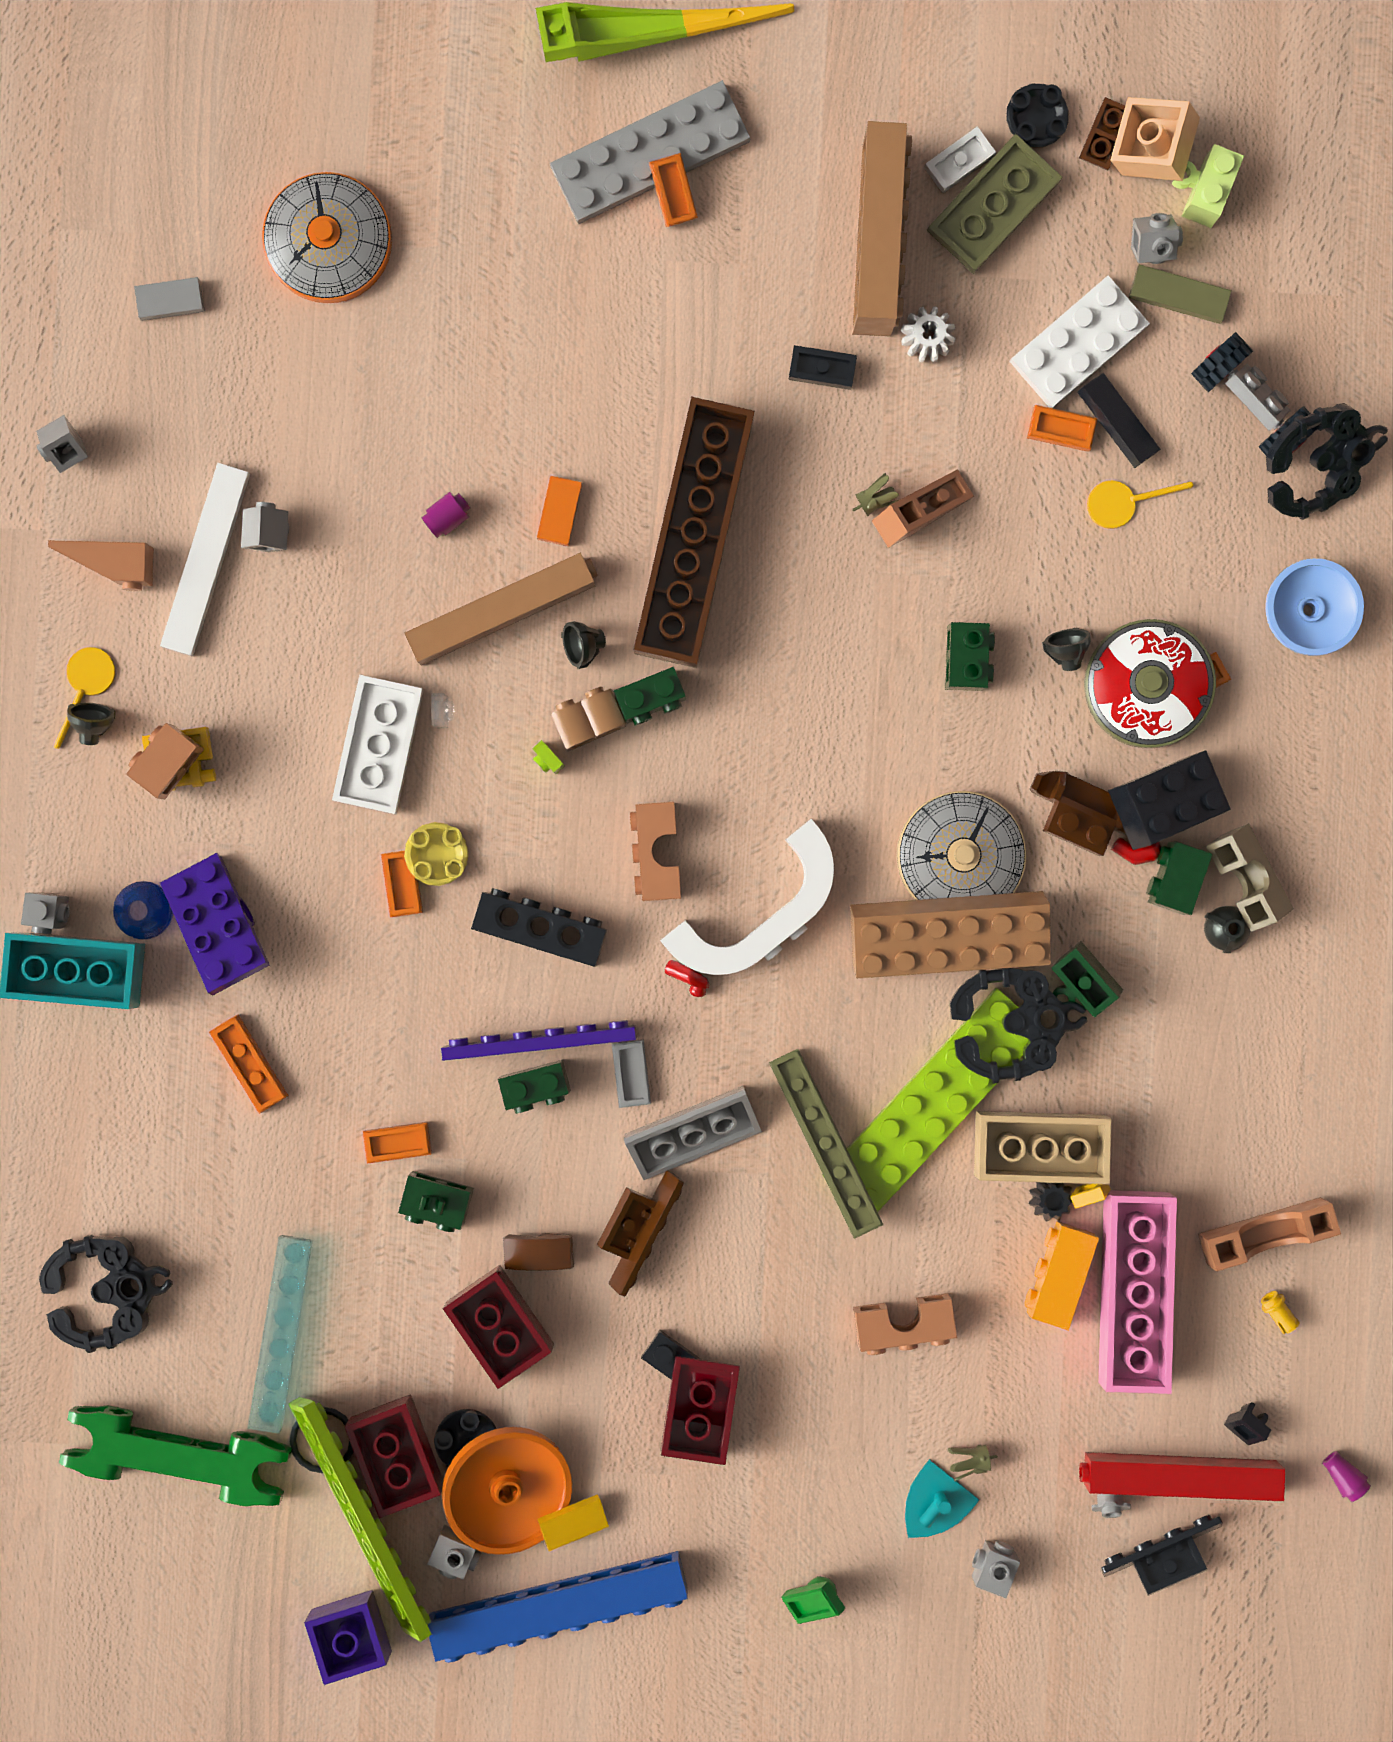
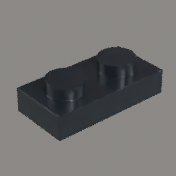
M794 345L788 380L851 390L857 355Z
M661 1330L658 1331L641 1355L642 1360L671 1380L675 1356L702 1360Z

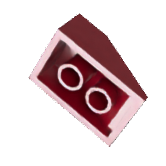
M675 1356L660 1448L661 1456L726 1465L740 1365Z

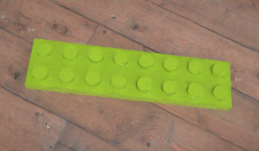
M995 988L973 1012L971 1018L963 1022L847 1147L877 1212L997 1084H993L991 1079L969 1070L955 1056L954 1040L963 1036L973 1037L979 1046L980 1059L988 1063L996 1061L998 1067L1011 1066L1012 1059H1020L1022 1057L1023 1048L1029 1040L1024 1036L1007 1032L1002 1026L1004 1015L1018 1007L998 988Z
M298 1397L288 1403L397 1621L403 1632L422 1642L432 1635L427 1626L431 1623L430 1617L422 1605L417 1606L413 1598L416 1590L407 1576L403 1578L398 1568L402 1565L398 1554L393 1547L389 1549L383 1538L387 1536L386 1530L378 1518L373 1519L369 1508L372 1507L370 1498L363 1489L359 1491L354 1479L358 1478L357 1473L349 1460L345 1462L340 1453L343 1446L339 1437L334 1431L329 1432L325 1421L328 1420L325 1409L320 1402L315 1404L313 1400Z

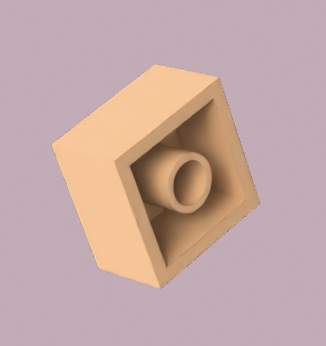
M1128 97L1110 161L1122 176L1183 181L1200 120L1199 115L1188 101Z

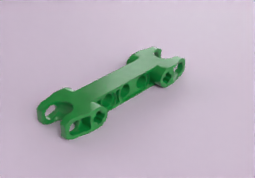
M109 1405L74 1406L68 1412V1421L85 1427L91 1433L93 1445L91 1449H65L60 1454L59 1464L80 1472L87 1477L117 1480L121 1478L123 1467L221 1485L219 1499L229 1504L245 1507L258 1505L275 1506L279 1505L283 1500L284 1490L266 1484L259 1476L258 1466L263 1462H288V1459L291 1457L292 1448L265 1435L236 1431L231 1433L228 1445L131 1426L133 1412L124 1408Z

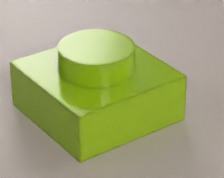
M542 740L532 748L537 754L533 760L545 773L551 769L557 774L565 767Z

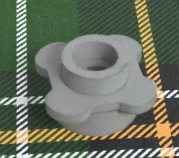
M1098 1494V1504L1091 1506L1092 1511L1102 1512V1516L1105 1518L1120 1517L1122 1515L1121 1511L1131 1509L1130 1503H1124L1123 1495Z

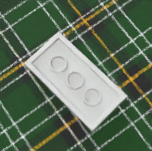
M1107 276L1012 357L1010 363L1049 408H1054L1147 328L1150 323L1114 281Z
M359 675L332 801L397 815L423 697V688Z

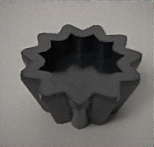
M1036 1182L1037 1188L1029 1190L1033 1198L1028 1204L1035 1207V1216L1043 1215L1046 1222L1052 1218L1060 1221L1062 1213H1070L1069 1205L1073 1203L1070 1197L1072 1187L1064 1186V1183Z

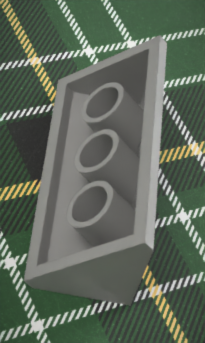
M741 1086L625 1134L624 1142L643 1180H646L761 1133L762 1130L744 1086Z

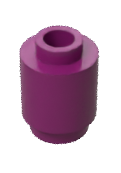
M448 492L426 509L427 514L421 518L435 537L438 538L442 534L448 535L469 518L467 511L471 507L460 493L454 496L451 492Z

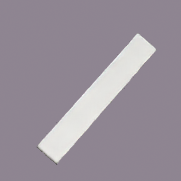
M217 463L162 637L161 647L194 656L249 481V472Z

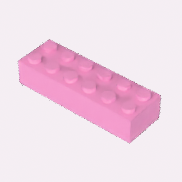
M1110 1190L1103 1203L1098 1383L1106 1392L1172 1394L1177 1197L1169 1192Z

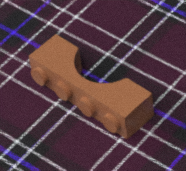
M1321 1197L1198 1233L1206 1264L1216 1272L1247 1263L1254 1255L1271 1248L1297 1243L1311 1244L1341 1235L1333 1204Z

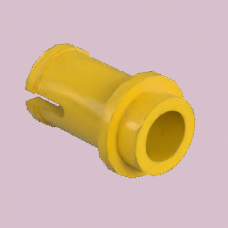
M1271 1291L1262 1297V1310L1270 1314L1283 1334H1288L1299 1326L1300 1322L1285 1304L1283 1294Z

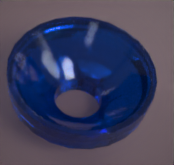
M141 881L126 886L117 895L114 902L113 914L117 926L126 935L135 939L144 940L159 936L168 928L173 918V912L162 887L153 882ZM136 901H142L147 907V915L142 920H135L130 914V907Z

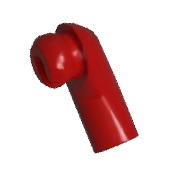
M1119 837L1114 842L1111 850L1131 864L1139 865L1155 861L1159 857L1161 844L1157 842L1133 850L1129 842Z
M670 960L666 964L665 974L691 985L689 988L691 995L695 997L706 995L709 981L705 976L675 960Z

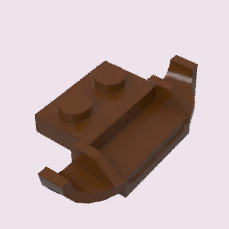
M1049 771L1036 773L1029 790L1037 796L1054 803L1044 826V832L1097 856H1104L1113 831L1126 835L1109 792L1068 774V772Z

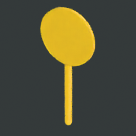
M1113 480L1105 481L1098 484L1090 492L1087 500L1088 513L1097 525L1108 529L1118 528L1131 519L1135 511L1136 501L1189 489L1194 484L1193 482H1187L1133 495L1132 491L1125 484Z
M87 647L78 650L70 658L67 664V678L71 686L78 691L72 704L80 703L84 694L98 695L103 693L113 683L115 665L112 658L105 651L94 647ZM67 717L54 744L56 749L61 747L70 727Z

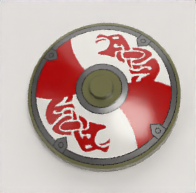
M1157 619L1130 622L1107 635L1092 654L1087 665L1084 680L1086 702L1097 724L1117 741L1138 748H1160L1174 744L1190 735L1200 726L1209 713L1216 690L1214 665L1201 641L1187 629L1172 622Z

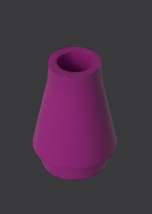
M1337 1451L1332 1452L1323 1460L1322 1464L1327 1468L1343 1498L1347 1497L1350 1502H1354L1365 1495L1370 1489L1371 1485L1367 1482L1368 1477L1344 1459Z

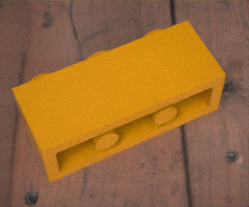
M1056 1221L1054 1228H1049L1045 1238V1246L1048 1247L1045 1257L1038 1260L1035 1269V1277H1038L1034 1289H1029L1025 1299L1027 1313L1032 1319L1069 1331L1099 1240L1094 1233Z

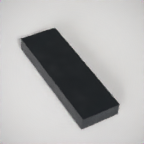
M1104 373L1084 385L1077 392L1134 468L1161 450Z

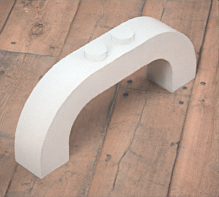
M812 819L785 839L799 857L804 870L802 887L790 902L740 942L731 946L720 947L705 942L685 920L660 940L667 950L679 962L695 971L712 975H724L747 969L763 957L769 961L783 949L779 944L790 936L792 940H795L808 929L805 923L815 916L825 903L834 877V863L830 846L824 834Z

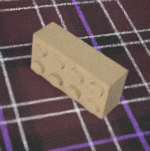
M976 1111L974 1176L979 1181L1110 1184L1111 1119L1109 1117L1094 1114Z

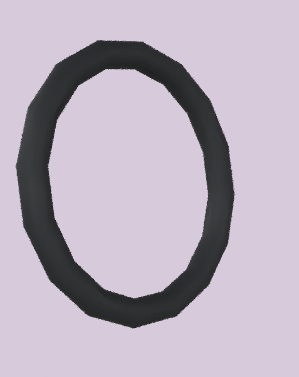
M323 1407L328 1415H333L346 1425L349 1420L346 1415L336 1409ZM296 1421L291 1429L289 1440L293 1456L301 1466L309 1471L323 1473L320 1466L306 1461L298 1451L296 1438L300 1427ZM350 1440L348 1450L343 1456L345 1462L354 1453Z

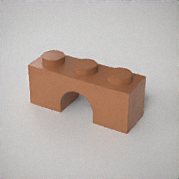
M674 802L635 804L636 811L630 812L631 831H637L638 844H632L633 863H640V876H634L635 894L642 895V901L681 899L679 866H661L655 861L652 854L653 845L660 837L677 835Z
M949 1294L917 1297L918 1311L915 1319L911 1323L902 1326L896 1325L889 1320L888 1309L884 1302L853 1307L860 1351H867L868 1355H879L885 1353L886 1348L899 1347V1350H912L918 1348L920 1343L930 1342L933 1346L950 1343V1339L957 1338L952 1299Z

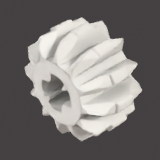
M924 307L919 308L918 316L910 313L907 317L909 324H903L901 332L906 335L901 340L902 345H912L907 354L911 357L916 352L920 353V363L924 362L926 355H929L933 363L937 362L938 353L947 356L950 351L948 346L953 345L956 339L951 335L955 330V324H945L949 318L948 313L942 314L941 317L936 316L938 312L937 307H933L930 314H927ZM924 330L925 333L928 330L934 333L933 338L931 339V336H929L928 339H925L922 336Z

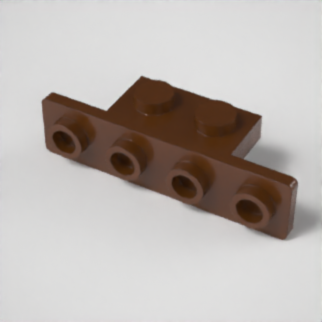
M670 1171L665 1172L652 1198L626 1187L597 1243L601 1249L621 1257L609 1281V1285L621 1296L625 1297L629 1289L636 1283L637 1274L644 1260L651 1254L652 1245L659 1231L664 1228L673 1204L681 1195L684 1182Z

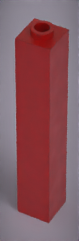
M1085 1452L1084 1462H1080L1079 1465L1080 1482L1084 1483L1090 1494L1284 1501L1285 1468L1277 1460Z

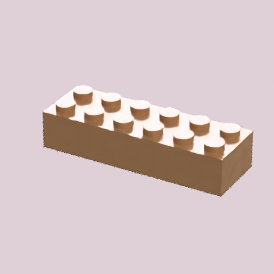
M867 122L862 144L852 335L891 337L894 326L899 327L900 318L903 315L904 298L898 297V295L901 294V287L905 281V265H900V263L903 261V253L906 252L907 233L901 231H904L905 221L908 219L909 200L903 199H906L907 188H909L911 170L905 167L908 165V156H911L912 135H907V123Z
M1043 891L850 905L852 962L856 979L1051 965L1050 903Z

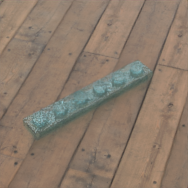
M280 1235L278 1238L247 1429L278 1434L282 1431L313 1242L311 1239Z

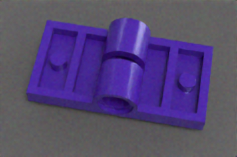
M218 853L160 882L205 988L210 995L213 996L270 966L253 928L255 925L253 916L246 903L239 897L224 861Z

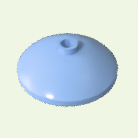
M1306 559L1290 565L1275 578L1266 598V617L1272 633L1288 649L1308 656L1329 654L1345 646L1359 630L1364 614V599L1356 579L1344 567L1326 559ZM1305 605H1309L1312 608L1311 616L1304 613Z

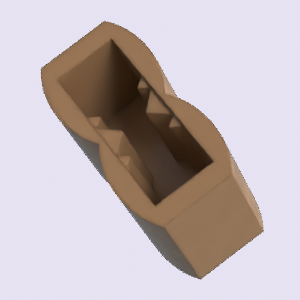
M598 687L585 693L586 699L574 703L573 699H570L555 706L557 711L551 715L567 752L626 727L611 689L604 691L603 687Z

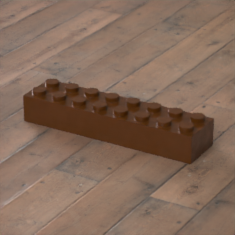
M691 396L633 649L636 655L697 668L755 413L753 410Z

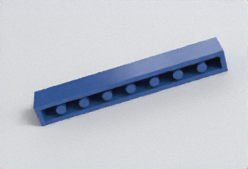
M679 1551L430 1612L431 1623L427 1626L432 1635L429 1636L435 1662L445 1660L447 1663L455 1662L463 1658L465 1654L476 1652L478 1655H483L493 1651L497 1646L507 1644L509 1647H515L525 1643L526 1639L539 1636L540 1639H547L555 1636L561 1630L570 1628L571 1631H579L587 1628L589 1623L597 1621L611 1623L617 1621L622 1615L633 1613L635 1616L643 1615L650 1612L652 1608L662 1605L666 1608L675 1607L682 1604L683 1600L688 1599V1587Z

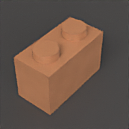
M165 723L164 726L159 725L154 729L148 738L150 744L143 752L139 751L132 757L128 764L130 769L126 773L128 777L155 798L163 800L168 797L204 750L203 747L176 726Z

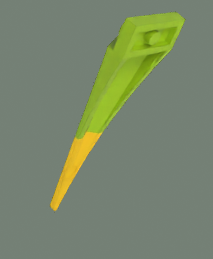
M564 2L535 9L545 61L552 62L577 57L578 62L793 13L794 4L725 9L673 10L622 8Z

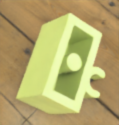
M1214 144L1205 156L1200 171L1196 170L1195 165L1188 161L1185 170L1188 178L1183 179V181H1172V185L1178 189L1192 188L1182 217L1211 228L1222 214L1244 155Z

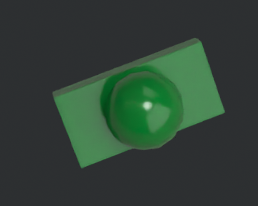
M823 1576L815 1577L809 1581L807 1586L787 1590L781 1596L798 1624L839 1616L845 1610V1606L837 1595L835 1584L830 1578Z

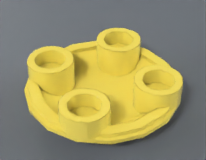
M433 822L422 825L412 832L406 842L404 857L407 868L416 879L427 885L441 886L453 882L462 875L467 865L468 848L459 829L448 824Z

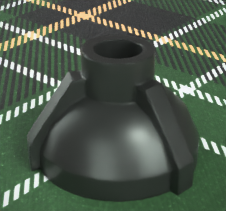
M568 622L565 624L563 632H561L566 656L577 669L588 667L599 654V649L604 648L606 645L603 631L590 628L584 623Z
M1073 628L1049 635L1042 642L1044 652L1058 665H1062V670L1074 671L1081 667V662L1089 648L1091 638L1087 630Z
M96 703L70 704L67 709V719L70 725L79 733V742L81 744L96 745L99 743V736L103 735L112 725L116 711Z
M1218 907L1211 913H1207L1204 917L1206 918L1204 932L1207 940L1215 948L1223 950V953H1231L1232 950L1240 948L1249 938L1250 930L1241 912L1236 907ZM1231 923L1237 925V932L1234 935L1230 934L1228 930Z

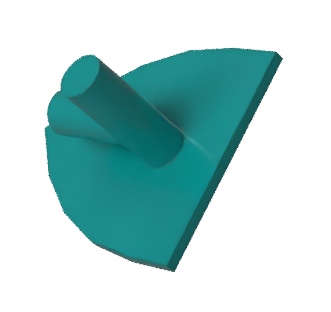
M930 1459L912 1482L906 1499L905 1523L908 1538L929 1537L945 1532L967 1516L979 1501L975 1495L960 1483L954 1481L955 1479Z

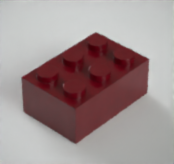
M498 1265L447 1300L442 1308L497 1389L549 1355L553 1350L554 1342L501 1265Z
M411 1394L350 1417L345 1425V1430L379 1519L441 1495L444 1480Z

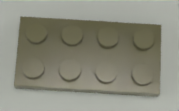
M1015 134L931 223L927 232L974 274L1058 185L1062 176Z

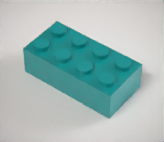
M22 932L5 933L0 998L117 1009L139 1008L145 943Z

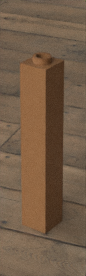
M580 552L413 628L404 634L417 662L422 666L596 587L593 578L598 576L591 559L589 558L584 561Z

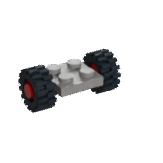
M1235 332L1223 344L1216 347L1191 374L1207 392L1211 391L1229 375L1227 377L1228 381L1225 384L1269 431L1272 428L1274 430L1278 428L1259 445L1261 451L1267 456L1276 438L1294 421L1295 417L1300 415L1306 417L1311 415V413L1303 406L1284 422L1283 418L1290 411L1287 407L1289 404L1288 400L1280 391L1275 390L1273 392L1265 383L1267 378L1263 372L1256 366L1251 368L1248 363L1239 371L1237 369L1234 370L1253 352L1248 344ZM1315 427L1307 430V436L1300 439L1292 447V453L1317 430Z

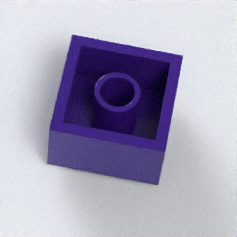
M373 1590L311 1609L304 1624L324 1685L387 1665L392 1649Z

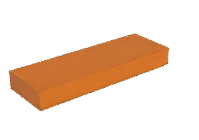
M239 1014L209 1031L259 1114L289 1096Z

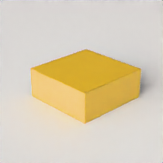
M1085 1184L1076 1187L1070 1197L1076 1209L1105 1200L1111 1188L1109 1184Z

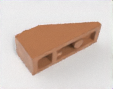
M957 469L891 504L875 517L872 522L888 548L967 502L974 495Z
M48 540L49 548L122 585V590L142 591V586H153L154 548L147 543Z

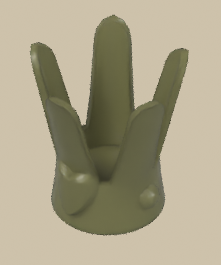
M886 473L878 478L868 489L855 494L860 505L853 508V511L862 507L868 517L877 509L899 501H891L899 496V493L894 491L893 487L877 492L889 481V476Z
M978 1445L976 1448L947 1449L951 1454L973 1456L971 1459L951 1465L950 1470L952 1472L974 1469L957 1477L954 1481H958L973 1473L980 1474L991 1471L990 1459L998 1457L997 1455L989 1456L986 1445Z

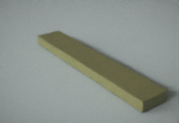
M799 1049L769 1062L853 1238L855 1239L884 1225Z

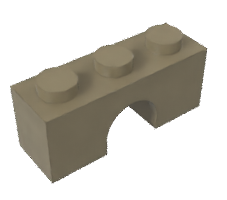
M1249 823L1221 835L1206 846L1208 852L1212 854V859L1221 875L1231 871L1238 877L1242 885L1243 896L1236 905L1251 932L1278 922L1294 909Z

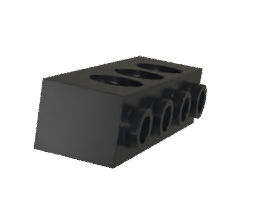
M492 888L490 893L482 892L471 927L472 930L596 967L607 933V929L601 927L602 921L584 916L583 921L570 918L572 912L553 907L552 912L539 909L541 902L524 897L521 903L509 899L510 893ZM508 907L514 908L518 913V921L513 926H507L501 918L502 912ZM537 917H544L549 922V930L543 936L537 935L532 929V923ZM568 926L576 927L580 932V940L575 945H569L563 939V931Z

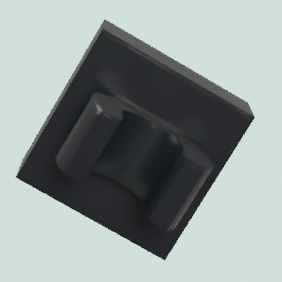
M1253 1402L1243 1405L1239 1412L1230 1414L1224 1423V1426L1248 1446L1266 1441L1271 1432V1429L1265 1425L1268 1421V1414L1263 1413L1257 1417L1252 1414L1256 1405Z

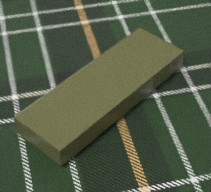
M1139 264L1128 298L1221 324L1232 290Z

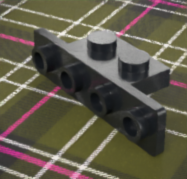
M1211 1515L1201 1517L1193 1522L1194 1528L1184 1532L1181 1527L1165 1533L1163 1535L1165 1540L1153 1545L1152 1541L1149 1540L1135 1546L1134 1550L1136 1553L1123 1557L1122 1553H1118L1105 1559L1106 1565L1101 1567V1572L1104 1577H1107L1134 1565L1147 1596H1150L1207 1571V1567L1193 1539L1222 1527L1223 1522L1220 1516L1212 1519Z

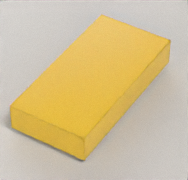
M598 1494L537 1519L548 1551L609 1527Z

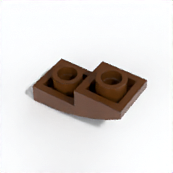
M1107 97L1103 99L1079 159L1107 171L1109 170L1125 105Z
M542 1233L538 1237L508 1234L503 1238L505 1269L544 1271L571 1269L574 1267L573 1239L571 1235Z

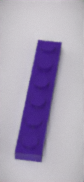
M628 1020L609 1022V1028L596 1029V1024L578 1025L575 1032L564 1033V1027L545 1029V1035L532 1036V1031L513 1032V1038L500 1040V1034L481 1036V1042L468 1043V1037L449 1039V1045L443 1046L441 1053L442 1061L631 1041L636 1040L637 1036L635 1025L628 1026Z

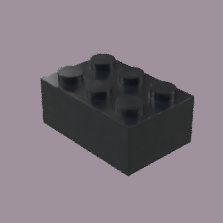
M1206 750L1182 758L1108 790L1133 850L1155 844L1231 810Z

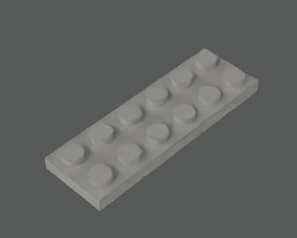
M722 80L551 162L550 167L577 223L580 224L655 188L649 162L681 153L687 173L749 143L750 136Z

